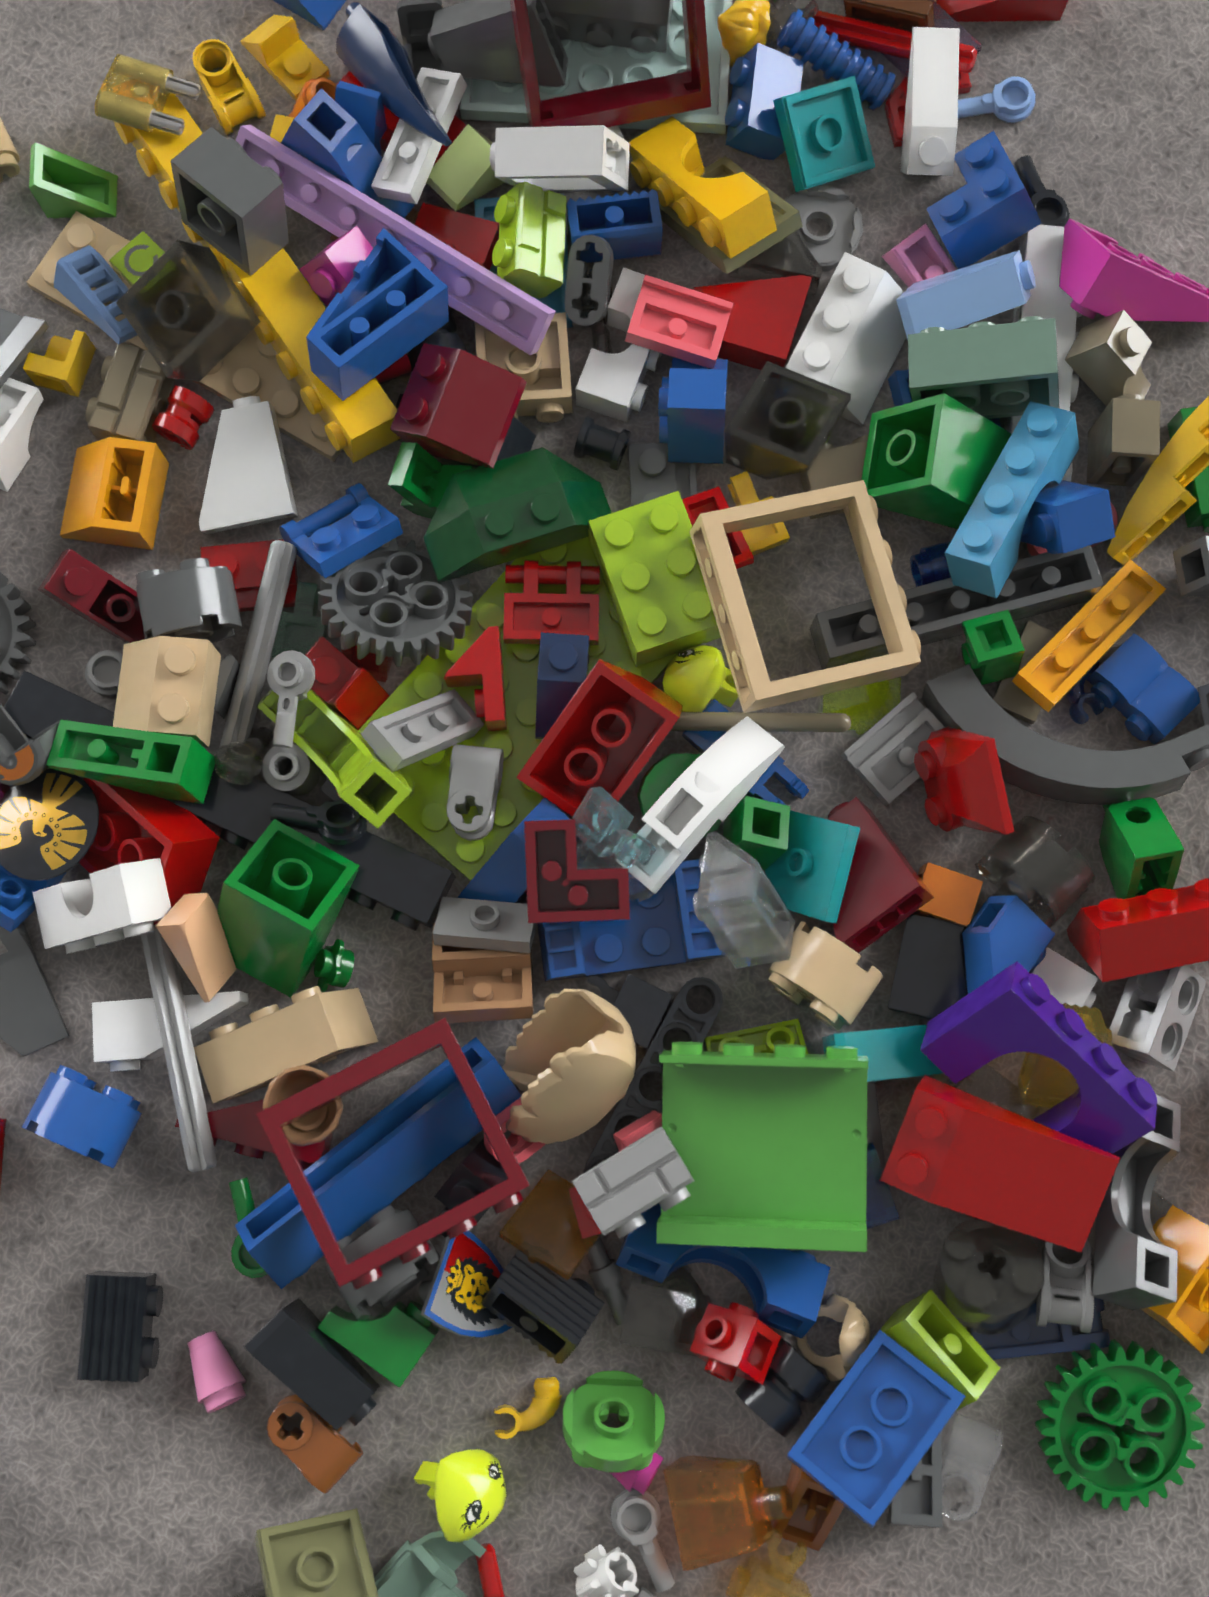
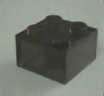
M176 240L116 302L166 377L173 379L200 381L260 323V320L211 249Z

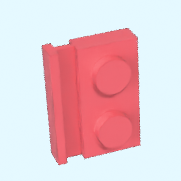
M645 274L625 342L713 369L733 303Z

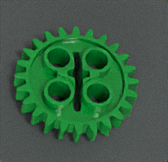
M1111 1339L1108 1353L1105 1354L1094 1342L1090 1343L1091 1358L1084 1360L1080 1354L1073 1351L1071 1354L1075 1367L1072 1370L1060 1364L1056 1366L1058 1373L1063 1378L1059 1384L1051 1381L1044 1382V1386L1053 1395L1052 1400L1037 1401V1406L1048 1416V1418L1035 1421V1426L1039 1432L1047 1436L1038 1442L1043 1453L1046 1456H1050L1046 1463L1055 1475L1061 1474L1059 1479L1068 1491L1076 1487L1077 1494L1086 1503L1095 1494L1096 1500L1102 1509H1107L1112 1498L1115 1497L1123 1511H1128L1131 1497L1134 1496L1137 1497L1145 1508L1149 1507L1148 1492L1155 1490L1163 1499H1166L1168 1495L1164 1483L1167 1480H1171L1175 1484L1182 1486L1184 1482L1177 1472L1178 1468L1183 1466L1194 1469L1196 1466L1187 1455L1188 1449L1198 1450L1203 1448V1444L1191 1434L1193 1431L1205 1428V1423L1197 1415L1192 1414L1202 1407L1201 1402L1193 1394H1188L1194 1386L1184 1375L1178 1376L1180 1369L1170 1359L1163 1362L1164 1357L1154 1348H1151L1144 1354V1349L1136 1341L1130 1343L1125 1353L1123 1347L1115 1339ZM1109 1386V1393L1106 1398L1099 1402H1092L1094 1392L1101 1387ZM1158 1398V1402L1152 1411L1141 1413L1143 1404L1148 1399ZM1080 1412L1092 1414L1093 1418H1077V1414ZM1125 1418L1133 1427L1124 1424ZM1107 1423H1109L1110 1425H1115V1431H1113ZM1148 1431L1162 1433L1160 1436L1155 1437L1147 1435L1145 1432ZM1098 1436L1097 1443L1091 1450L1086 1452L1080 1451L1082 1443L1087 1438ZM1147 1447L1146 1456L1141 1462L1136 1464L1130 1463V1457L1136 1449Z

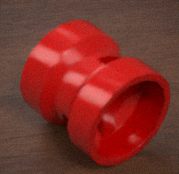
M174 386L167 398L168 408L165 412L158 414L151 427L163 438L180 444L181 447L187 450H192L199 439L198 429L201 424L208 423L215 409L208 401L193 391L181 386Z

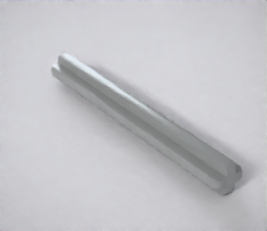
M275 540L270 544L216 759L233 769H241L244 765L258 709L257 704L260 701L297 554L295 545L281 540Z
M154 927V932L142 934L141 938L187 1168L190 1172H199L215 1167L217 1159L176 957L158 929Z

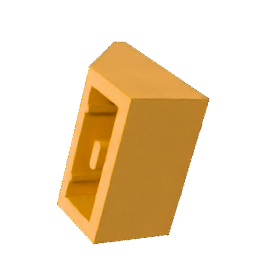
M108 437L78 447L76 449L60 536L65 539L153 550L169 468V462L157 444Z

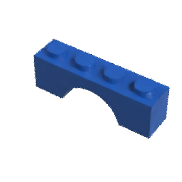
M659 1203L641 1213L646 1223L625 1236L615 1264L617 1266L663 1283L672 1272L687 1264L700 1262L715 1264L733 1273L744 1284L752 1299L754 1311L758 1313V1319L764 1324L803 1339L817 1320L830 1266L817 1262V1259L807 1252L778 1248L657 1243V1221L661 1215Z

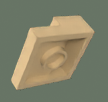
M566 312L555 313L538 352L532 355L525 353L475 322L477 357L522 377L527 382L514 414L516 419H518V416L536 415L537 420L540 422L553 423L562 420L564 413H573Z

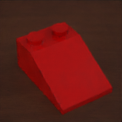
M88 778L83 779L92 788L97 798L99 826L92 846L79 862L81 866L91 874L119 864L160 858L171 908L184 894L201 893L220 838L192 812L164 798Z

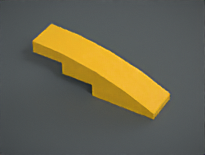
M1209 396L1184 421L1164 447L1157 459L1152 463L1127 505L1115 531V537L1112 538L1107 549V553L1121 564L1125 565L1130 559L1133 560L1197 501L1185 487L1209 466Z

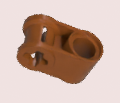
M296 1394L282 1399L268 1419L267 1431L273 1444L297 1466L302 1475L315 1488L325 1494L336 1485L363 1455V1450L357 1442L352 1445L340 1433L342 1427L338 1430L333 1428ZM298 1412L303 1417L300 1423L301 1430L294 1427L288 1432L282 1426L286 1420L285 1414L291 1417Z

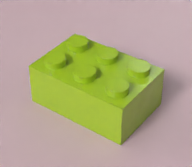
M679 491L589 521V542L598 566H600V572L635 667L721 638L691 539L690 530L692 524Z

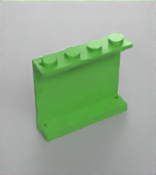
M676 1042L672 1043V1050H664L659 1055V1063H663L662 1127L695 1181L686 1186L691 1196L665 1212L661 1207V1215L657 1221V1243L867 1252L868 1056H858V1048L852 1046H827L826 1055L805 1054L806 1046L791 1044L774 1045V1053H754V1045L747 1043L723 1044V1052L703 1051V1043Z

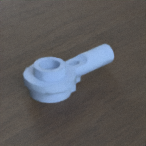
M1017 76L1009 77L999 84H995L992 93L959 99L958 118L994 113L1000 120L1008 123H1017L1026 119L1031 114L1035 106L1034 90L1026 79Z

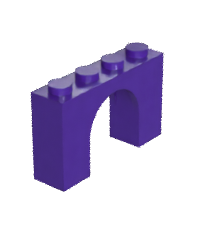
M1018 961L928 1021L920 1051L955 1084L1004 1054L1013 1052L1037 1053L1063 1065L1073 1075L1079 1088L1067 1099L1032 1119L1033 1121L1110 1154L1117 1152L1155 1129L1157 1096L1151 1085L1145 1079L1137 1078L1122 1064L1117 1052L1110 1045L1101 1043L1086 1029L1082 1018L1074 1010L1066 1009L1050 993L1048 986L1042 978L1036 974H1030Z

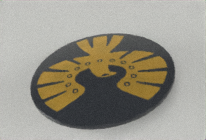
M46 769L32 782L10 787L0 800V864L8 872L26 880H48L64 874L82 860L92 846L99 826L98 801L88 783L77 775L55 769Z

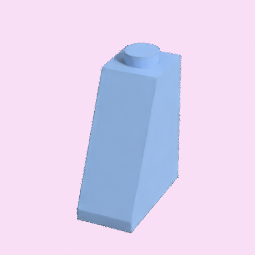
M1020 250L913 283L896 299L907 340L908 334L920 333L926 328L958 329L1024 305L1031 297L1030 289L1036 287V282L1030 261H1022Z

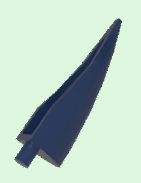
M351 3L346 9L348 19L342 26L336 40V53L344 62V65L365 88L382 92L383 105L395 116L420 133L445 146L452 144L428 105L413 73L407 51L384 21L360 3Z

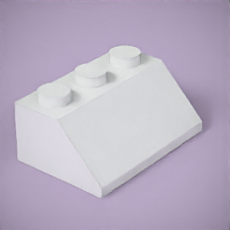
M844 252L785 367L781 389L796 396L800 394L840 411L839 416L860 426L863 425L907 337L896 301L904 291L886 270Z

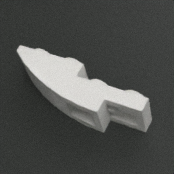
M746 716L701 754L663 793L642 817L646 824L616 858V861L621 866L627 867L629 873L656 894L718 818L722 822L727 818L783 751L785 746Z

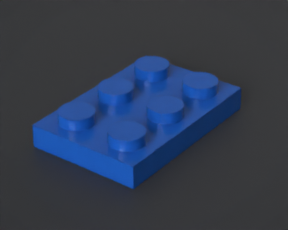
M879 1330L788 1452L787 1458L870 1528H873L961 1405L965 1396L887 1334Z

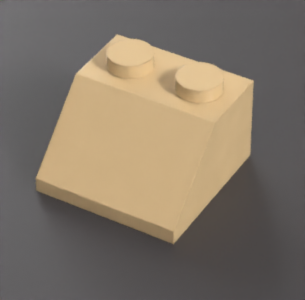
M157 636L124 644L113 727L193 737L200 745L209 748L221 654L209 640Z

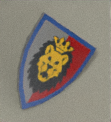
M466 1231L452 1239L447 1237L433 1280L424 1281L419 1287V1295L425 1301L421 1315L437 1326L458 1336L482 1338L502 1334L512 1327L507 1326L505 1321L499 1320L496 1314H491L489 1308H483L481 1302L504 1269L491 1250L470 1231Z

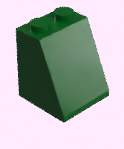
M945 393L874 412L871 416L861 480H864L868 495L873 496L878 508L958 529L1012 433Z
M274 819L222 886L217 912L236 968L291 998L314 966L316 957L325 944L360 865Z

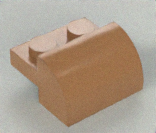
M432 931V965L434 971L433 1015L435 1022L446 1018L448 1023L532 1018L534 991L532 949L531 953L434 945Z

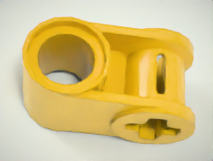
M209 39L197 45L193 52V64L210 106L225 134L233 133V127L255 116L259 119L266 117L263 105L252 83L245 77L227 44L220 40ZM223 67V69L219 72H210L214 68Z

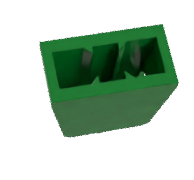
M1146 797L1111 805H1102L1105 814L1099 846L1116 897L1127 899L1146 895L1153 889H1174L1185 849L1156 799Z

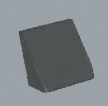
M228 654L220 660L214 709L223 719L226 717L230 707L240 664L232 654Z

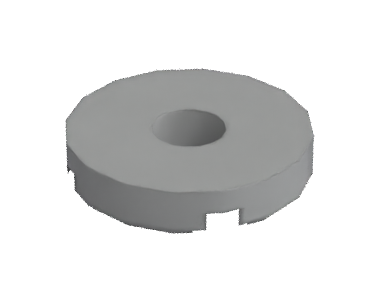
M821 184L796 192L788 199L787 197L784 199L799 211L803 226L777 244L782 255L791 263L809 271H830L838 266L844 252L851 255L855 254L863 233L862 214L856 206L855 208L853 203L849 201V196L840 189ZM820 218L830 225L831 231L825 236H814L807 230L806 223L811 219Z

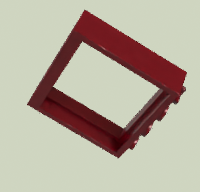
M510 0L530 127L604 125L608 128L711 107L704 0H682L686 72L546 100L540 99L526 0Z
M446 1018L256 1114L339 1287L351 1282L354 1289L357 1290L384 1275L380 1268L382 1264L399 1256L403 1265L431 1250L427 1240L446 1231L449 1239H452L478 1225L474 1215L491 1206L496 1215L524 1200L520 1191L530 1186ZM442 1047L507 1179L348 1264L283 1127Z

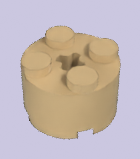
M803 921L800 922L768 969L771 974L768 981L776 986L775 991L796 1005H799L802 999L810 1003L809 1007L816 1012L814 1016L837 1032L840 1031L844 1024L851 1026L883 978V975L873 965L868 972L859 967L857 962L861 958L860 954L818 927L814 926L810 931L807 923Z

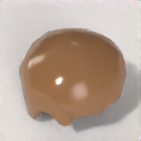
M307 1065L285 1069L270 1082L263 1101V1110L330 1076L324 1071ZM342 1097L283 1127L289 1142L292 1145L298 1146L323 1142L338 1128L344 1108Z

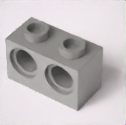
M1187 965L1129 977L1105 1042L1132 1059L1174 1072L1207 981Z

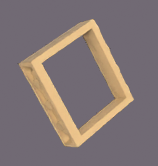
M864 480L701 513L691 528V539L743 713L905 676L921 662L920 639L918 634L911 630L906 615V595L901 585L896 583L891 567L893 561L892 551L889 543L882 539L877 523L878 507L873 496L868 495ZM843 509L889 654L770 682L726 533Z

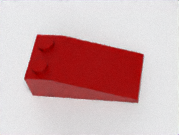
M924 1075L915 1089L880 1181L927 1202L1082 1252L1120 1157Z

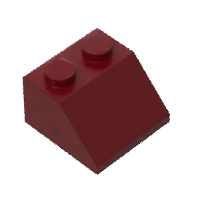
M424 343L390 430L405 442L419 444L432 456L494 468L527 382L522 377L464 350Z

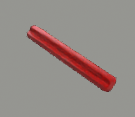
M814 10L810 14V17L815 19V26L819 28L820 25H824L826 27L825 33L828 35L836 33L838 35L837 41L840 43L846 40L850 43V46L910 60L912 32L820 10ZM959 43V71L970 73L975 65L977 50L973 46Z

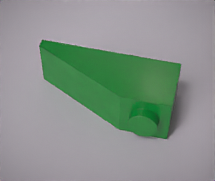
M60 720L46 765L51 769L159 798L203 804L216 758L193 737Z

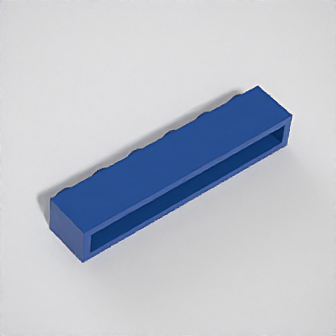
M476 1037L461 1048L495 1116L521 1097V1094L497 1060ZM447 1059L308 1167L304 1173L337 1241L347 1236H351L355 1230L379 1211L388 1207L394 1199L413 1184L427 1177L433 1168L456 1150L466 1146L471 1138L483 1129ZM290 1183L235 1224L249 1254L281 1289L295 1278L305 1274L311 1265L324 1256Z

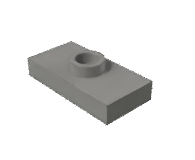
M442 897L433 930L434 945L531 953L537 923H528L527 904Z

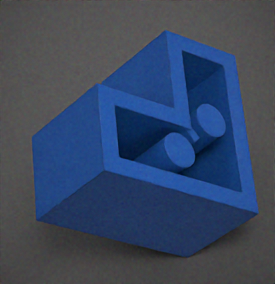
M994 131L955 154L954 159L967 184L926 208L958 269L972 265L1042 224L1025 186Z
M672 358V368H670L669 377L662 378L658 403V416H660L659 443H668V462L723 464L728 360L717 359L714 368L709 369L685 360Z

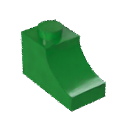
M412 1300L408 1306L399 1301L391 1311L381 1315L370 1316L361 1321H358L354 1314L335 1306L327 1313L318 1326V1329L399 1388L439 1331V1329L432 1325L430 1320L421 1315L423 1306Z

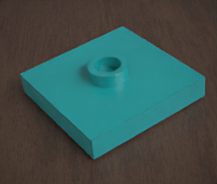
M855 76L773 100L795 192L876 167Z
M790 810L788 850L765 870L758 900L822 921L837 923L860 827Z

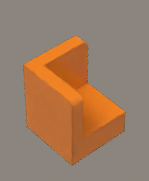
M929 862L921 866L918 876L934 898L913 914L923 917L931 915L963 927L969 925L983 881Z

